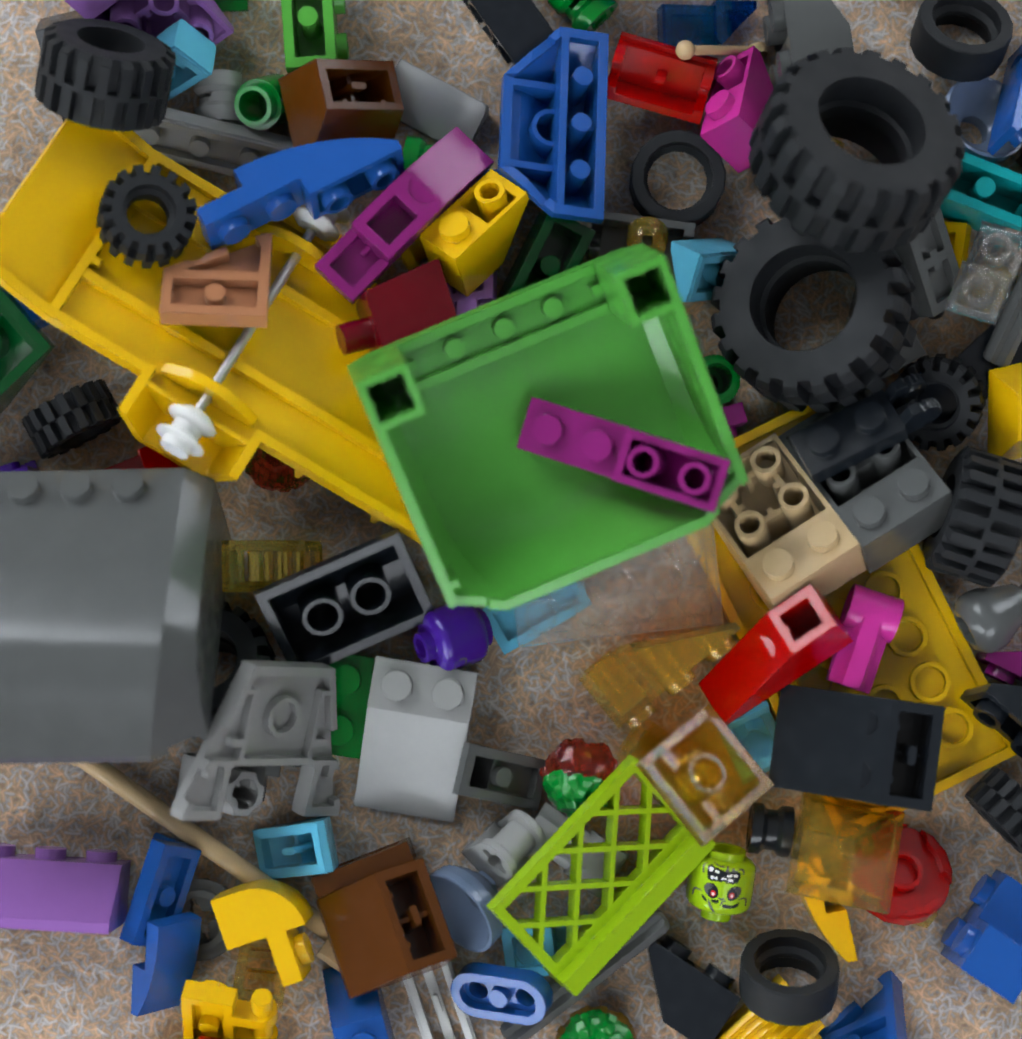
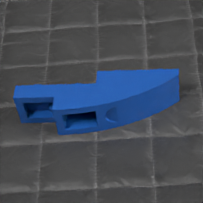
M345 138L309 143L258 158L233 169L237 189L196 209L202 234L210 248L214 250L224 244L232 245L242 241L252 230L270 221L286 219L302 205L306 206L314 220L327 213H339L346 209L353 200L373 190L381 191L386 189L404 172L403 148L398 140Z

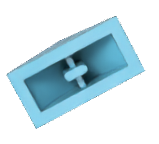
M330 816L252 830L259 869L273 879L326 874L333 872L339 866Z

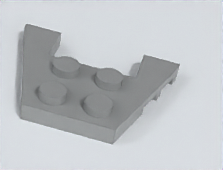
M242 660L209 728L208 738L203 740L171 806L170 815L181 821L220 820L231 770L235 766H301L291 811L303 817L339 816L340 798L333 795V775L335 770H339V762L332 757L331 731L337 729L335 668L318 662Z

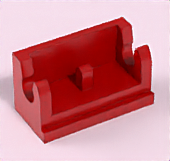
M622 31L608 76L607 99L700 125L718 58L708 55H693L691 59L682 60L675 53L676 46Z

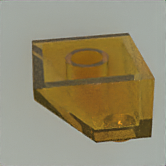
M802 792L785 892L888 915L891 907L905 812L837 797Z

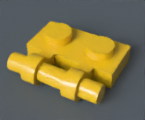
M186 979L181 995L184 1039H197L200 1035L207 1038L215 1037L220 1039H278V1029L275 1025L278 1019V1005L272 998L269 990L265 988L257 989L253 992L250 1001L238 999L237 988L228 987L222 982L215 980L199 982Z

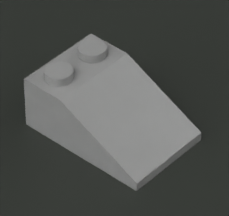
M376 656L366 711L354 806L454 823L458 795L452 792L463 744L468 740L479 672L463 669L447 671L440 666Z

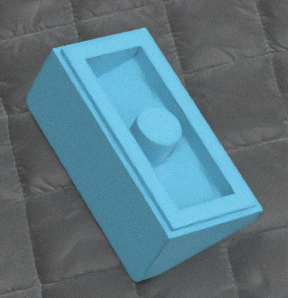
M723 238L674 240L671 242V256L676 285L683 302L711 300L713 288L715 286L722 287L724 281L718 275L723 261L728 260L732 262L738 253L733 248L736 243Z

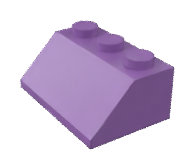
M0 843V928L110 934L124 924L128 909L131 860L117 859L118 851L88 849L86 850V858L67 857V848L37 846L35 847V855L16 854V845Z

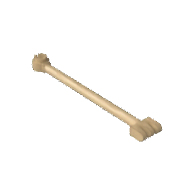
M70 763L74 767L78 766L188 845L202 850L201 854L242 883L260 879L274 880L192 821H181L170 815L171 806L110 763ZM311 906L314 915L303 926L325 941L316 956L340 972L320 912Z

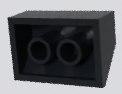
M398 528L253 591L254 597L286 661L332 664L423 624L424 616L434 610L428 592Z

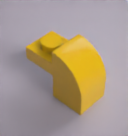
M260 879L223 890L210 901L227 951L267 938L283 987L303 981L312 970L310 963L314 962L313 947L308 935L305 932L299 933L298 927L305 925L314 915V912L306 898L294 887L277 880Z

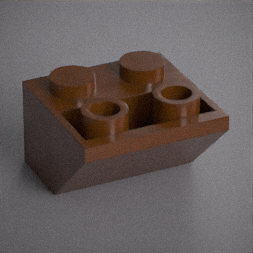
M316 58L278 79L293 147L345 138L395 139L404 107L393 61Z
M423 857L374 873L316 900L349 1000L444 967L458 957Z

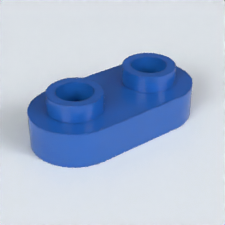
M472 962L465 965L452 981L450 989L453 1001L464 1013L476 1018L521 1025H534L540 1022L553 1003L551 986L537 972L481 962Z

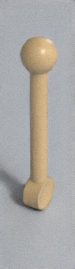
M682 40L675 47L676 55L682 60L691 59L693 55L736 56L752 46H755L761 52L762 57H765L768 51L765 42H756L750 45H694L689 40Z

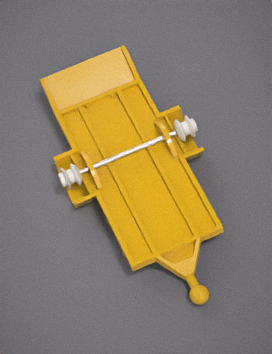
M65 119L0 213V286L43 320L138 376L117 410L134 438L140 443L179 466L211 478L215 482L238 481L257 448H260L295 469L294 477L299 479L305 475L371 515V523L375 524L378 521H382L394 529L398 528L399 532L421 544L347 369V365L370 351L367 349L343 355L338 345L336 325L359 319L356 302L352 305L315 270V264L343 237V235L339 234L334 224H344L350 220L348 209L346 208L336 214L327 213L314 220L306 207H298L286 219L270 221L252 230L242 241L232 245L224 244L214 249L226 247L228 252L231 253L256 244L255 236L272 233L273 250L267 328L161 324L159 309L163 268L186 260H199L206 253L214 250L210 248L204 238L197 216L196 225L187 246L184 247L182 254L176 259L172 256L167 265L159 267L158 261L153 262L151 269H141L142 261L135 260L133 266L124 264L126 256L119 253L115 258L108 252L111 246L109 241L103 244L99 237L101 227H97V215L106 186L110 180L115 182L117 174L122 170L126 169L128 174H131L135 165L143 164L144 172H150L152 165L161 166L159 174L167 178L170 170L177 174L176 184L181 186L186 182L191 189L188 199L195 198L197 208L227 193L158 152L134 131L98 129ZM138 200L127 208L129 223L135 230L141 233L155 234L163 230L167 225V217L164 210L153 201ZM374 283L370 288L375 287L378 284Z

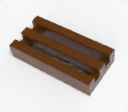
M410 837L340 863L333 872L313 875L311 881L319 898L374 873L413 861L416 858V853Z

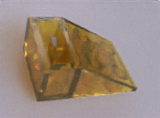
M736 622L724 623L617 645L576 678L617 728L627 723L629 727L634 729L657 710L651 703L665 690L669 695L674 696L697 677L691 669L705 658L707 662L712 661L714 663L737 644L731 636L741 628Z

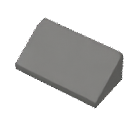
M400 59L395 68L404 107L400 122L436 142L455 127H458L474 142L489 115V106L413 64Z

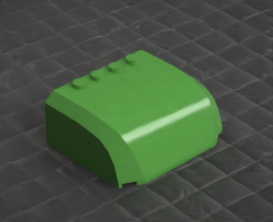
M643 243L604 254L371 351L347 365L383 455L449 608H456V605L487 606L492 610H511L708 526L721 512L719 508L739 485L742 484L744 486L749 481L665 254ZM537 397L574 410L593 414L731 460L732 462L716 512L712 513L611 480L612 478L516 448L531 398Z

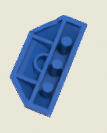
M560 26L549 35L548 39L530 51L502 77L498 172L507 180L526 191L529 199L553 218L601 224L604 221L609 34Z

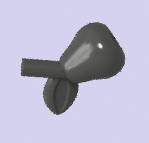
M1006 584L996 587L975 588L959 596L954 605V618L962 635L972 648L982 653H994L1010 643L1018 629L1022 626V584L1020 586Z

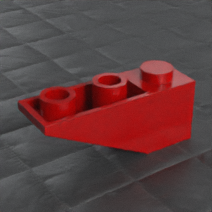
M810 583L767 612L698 684L722 725L726 727L852 643L853 639L827 599Z

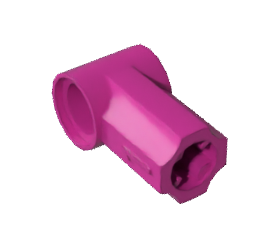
M855 583L852 585L844 603L840 621L853 639V642L833 655L825 678L826 680L870 694L886 643L889 644L892 641L900 624L904 600Z

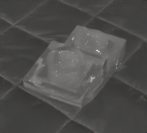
M982 220L967 261H962L945 305L946 311L996 325L1022 269V231Z

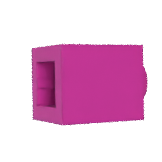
M755 46L736 56L729 55L716 66L700 137L738 173L750 168L748 156L751 151L750 138L773 90V85L761 52Z

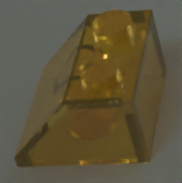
M710 704L686 720L636 763V766L701 847L709 843L774 786L773 782Z

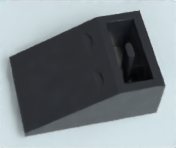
M787 685L780 690L767 786L932 812L945 707Z

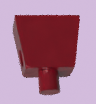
M439 259L425 263L363 292L356 302L359 319L336 325V337L343 355L367 349L371 352L457 316Z

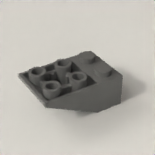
M767 0L769 16H763V34L766 46L775 47L776 65H771L770 67L773 88L779 77L784 75L786 69L797 60L807 58L810 54L826 49L830 54L837 48L854 49L850 24L832 0Z
M866 389L859 393V397L862 400L873 393ZM839 401L833 402L834 409L832 412L815 413L778 436L810 479L811 477L794 449L789 435L844 409L845 407ZM909 438L824 481L815 483V486L860 543L865 566L869 574L940 530L952 501L951 490Z

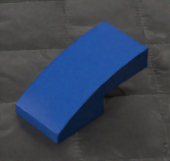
M188 911L147 921L145 962L133 964L131 1014L138 1017L180 1005L186 979H192L195 969L202 917Z

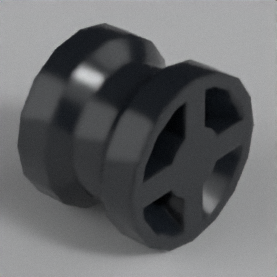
M752 802L747 825L746 852L758 854L765 849L773 850L777 856L789 857L794 835V807L782 805L779 809L774 810L767 809L763 803Z

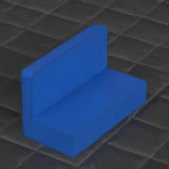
M156 832L153 835L119 937L120 939L131 945L146 947L147 921L182 913L202 850L167 834Z

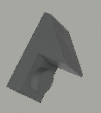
M464 742L452 793L538 811L543 791V777L547 773L549 761Z

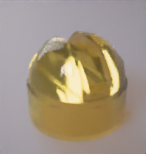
M640 217L629 225L627 247L642 243V236L648 235L653 236L651 245L647 246L664 253L668 243V229L661 220L654 217Z

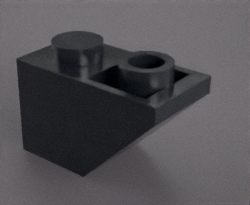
M667 934L663 941L657 939L647 947L663 1022L688 1039H715L741 999L737 991L731 988L735 979L712 963H709L704 970L688 958L692 950Z

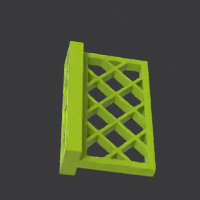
M629 754L486 906L543 966L542 968L554 981L577 997L717 844L706 831L697 827L641 762ZM634 774L641 782L640 805L619 806L620 788ZM654 797L659 804H652V798ZM668 813L677 823L663 839L650 840L651 814ZM639 814L638 840L617 841L618 815ZM593 816H606L605 842L583 843L584 826ZM637 850L636 868L626 877H615L616 851ZM604 852L603 878L581 879L583 853ZM557 854H571L569 880L547 881L548 864ZM602 888L601 905L593 914L579 915L581 889ZM569 890L567 916L545 917L547 891ZM535 892L534 918L514 919L506 908L520 893ZM567 926L566 943L551 958L543 949L545 927ZM533 928L532 937L525 929Z

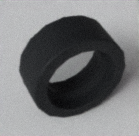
M924 0L920 5L911 31L910 46L915 58L928 71L944 79L958 82L980 81L993 75L1002 64L1012 39L1013 23L1007 10L997 0ZM952 24L965 27L977 33L986 43L970 45L957 42L946 36L936 26Z
M671 130L655 135L640 148L632 163L629 191L634 207L642 216L696 223V226H699L713 214L725 191L726 170L722 157L700 135L692 131ZM671 152H683L695 157L703 166L707 177L706 190L702 198L693 206L682 210L668 209L659 204L651 195L647 184L648 172L652 164L662 155Z
M775 929L761 933L746 944L741 955L739 975L740 997L751 1012L769 1022L783 1026H803L819 1021L832 1010L837 998L840 974L838 956L828 943L807 932L796 929ZM776 967H792L807 972L816 978L817 981L802 987L784 986L773 983L762 976L761 973Z

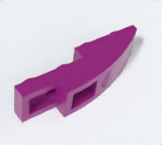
M455 127L408 167L351 223V228L315 264V270L353 305L363 292L367 291L419 237V234L457 201L493 165L494 161L458 127Z
M537 397L531 398L516 447L712 513L716 512L732 462L694 447Z

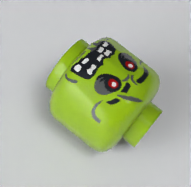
M715 842L717 845L689 874L686 898L691 905L701 910V917L714 922H728L731 920V915L741 914L749 909L753 895L756 866L746 856L744 848L730 843Z

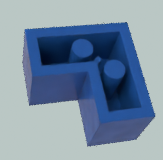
M996 869L991 877L985 874L974 886L969 897L974 903L963 919L956 917L945 930L941 942L946 946L940 954L1014 1004L1022 992V884Z

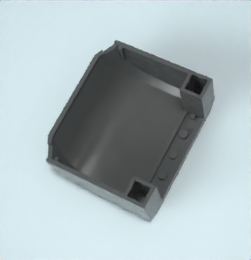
M187 468L0 472V764L153 762L169 755L168 748L196 736H199L201 741L208 738L232 547L231 536L215 480Z

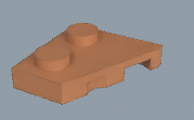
M272 233L255 236L256 244L231 253L228 252L226 247L206 253L199 260H186L163 268L159 309L161 324L267 328L273 250Z

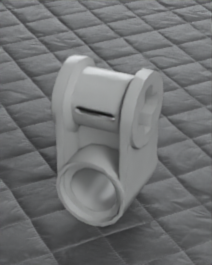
M515 809L498 822L493 821L484 829L485 832L475 841L472 840L461 853L478 871L482 870L496 882V887L499 889L526 864L530 855L538 851L546 843V836L539 824L530 815Z

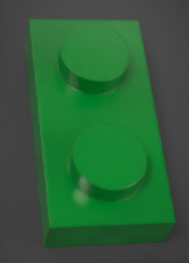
M350 655L329 664V666L335 668L337 702V729L331 731L332 755L360 759L366 711L375 664L374 657Z

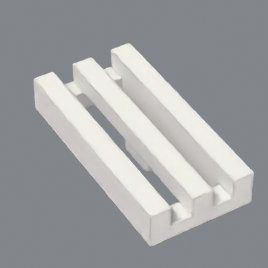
M452 961L446 966L441 967L450 995L451 983L456 977ZM432 970L424 973L423 975L444 1038L456 1039L434 972ZM414 977L404 980L403 982L422 1039H435ZM453 1001L465 1036L462 1039H477L470 1015L460 1010Z

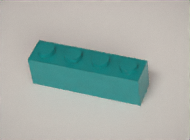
M965 152V157L961 162V173L940 207L943 218L953 222L968 223L973 230L1022 249V174Z

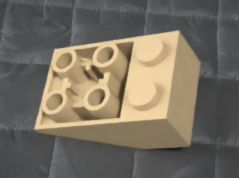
M773 433L739 455L749 481L744 486L742 484L739 485L719 508L721 512L711 523L769 610H772L810 583L825 597L867 570L860 543L776 433Z

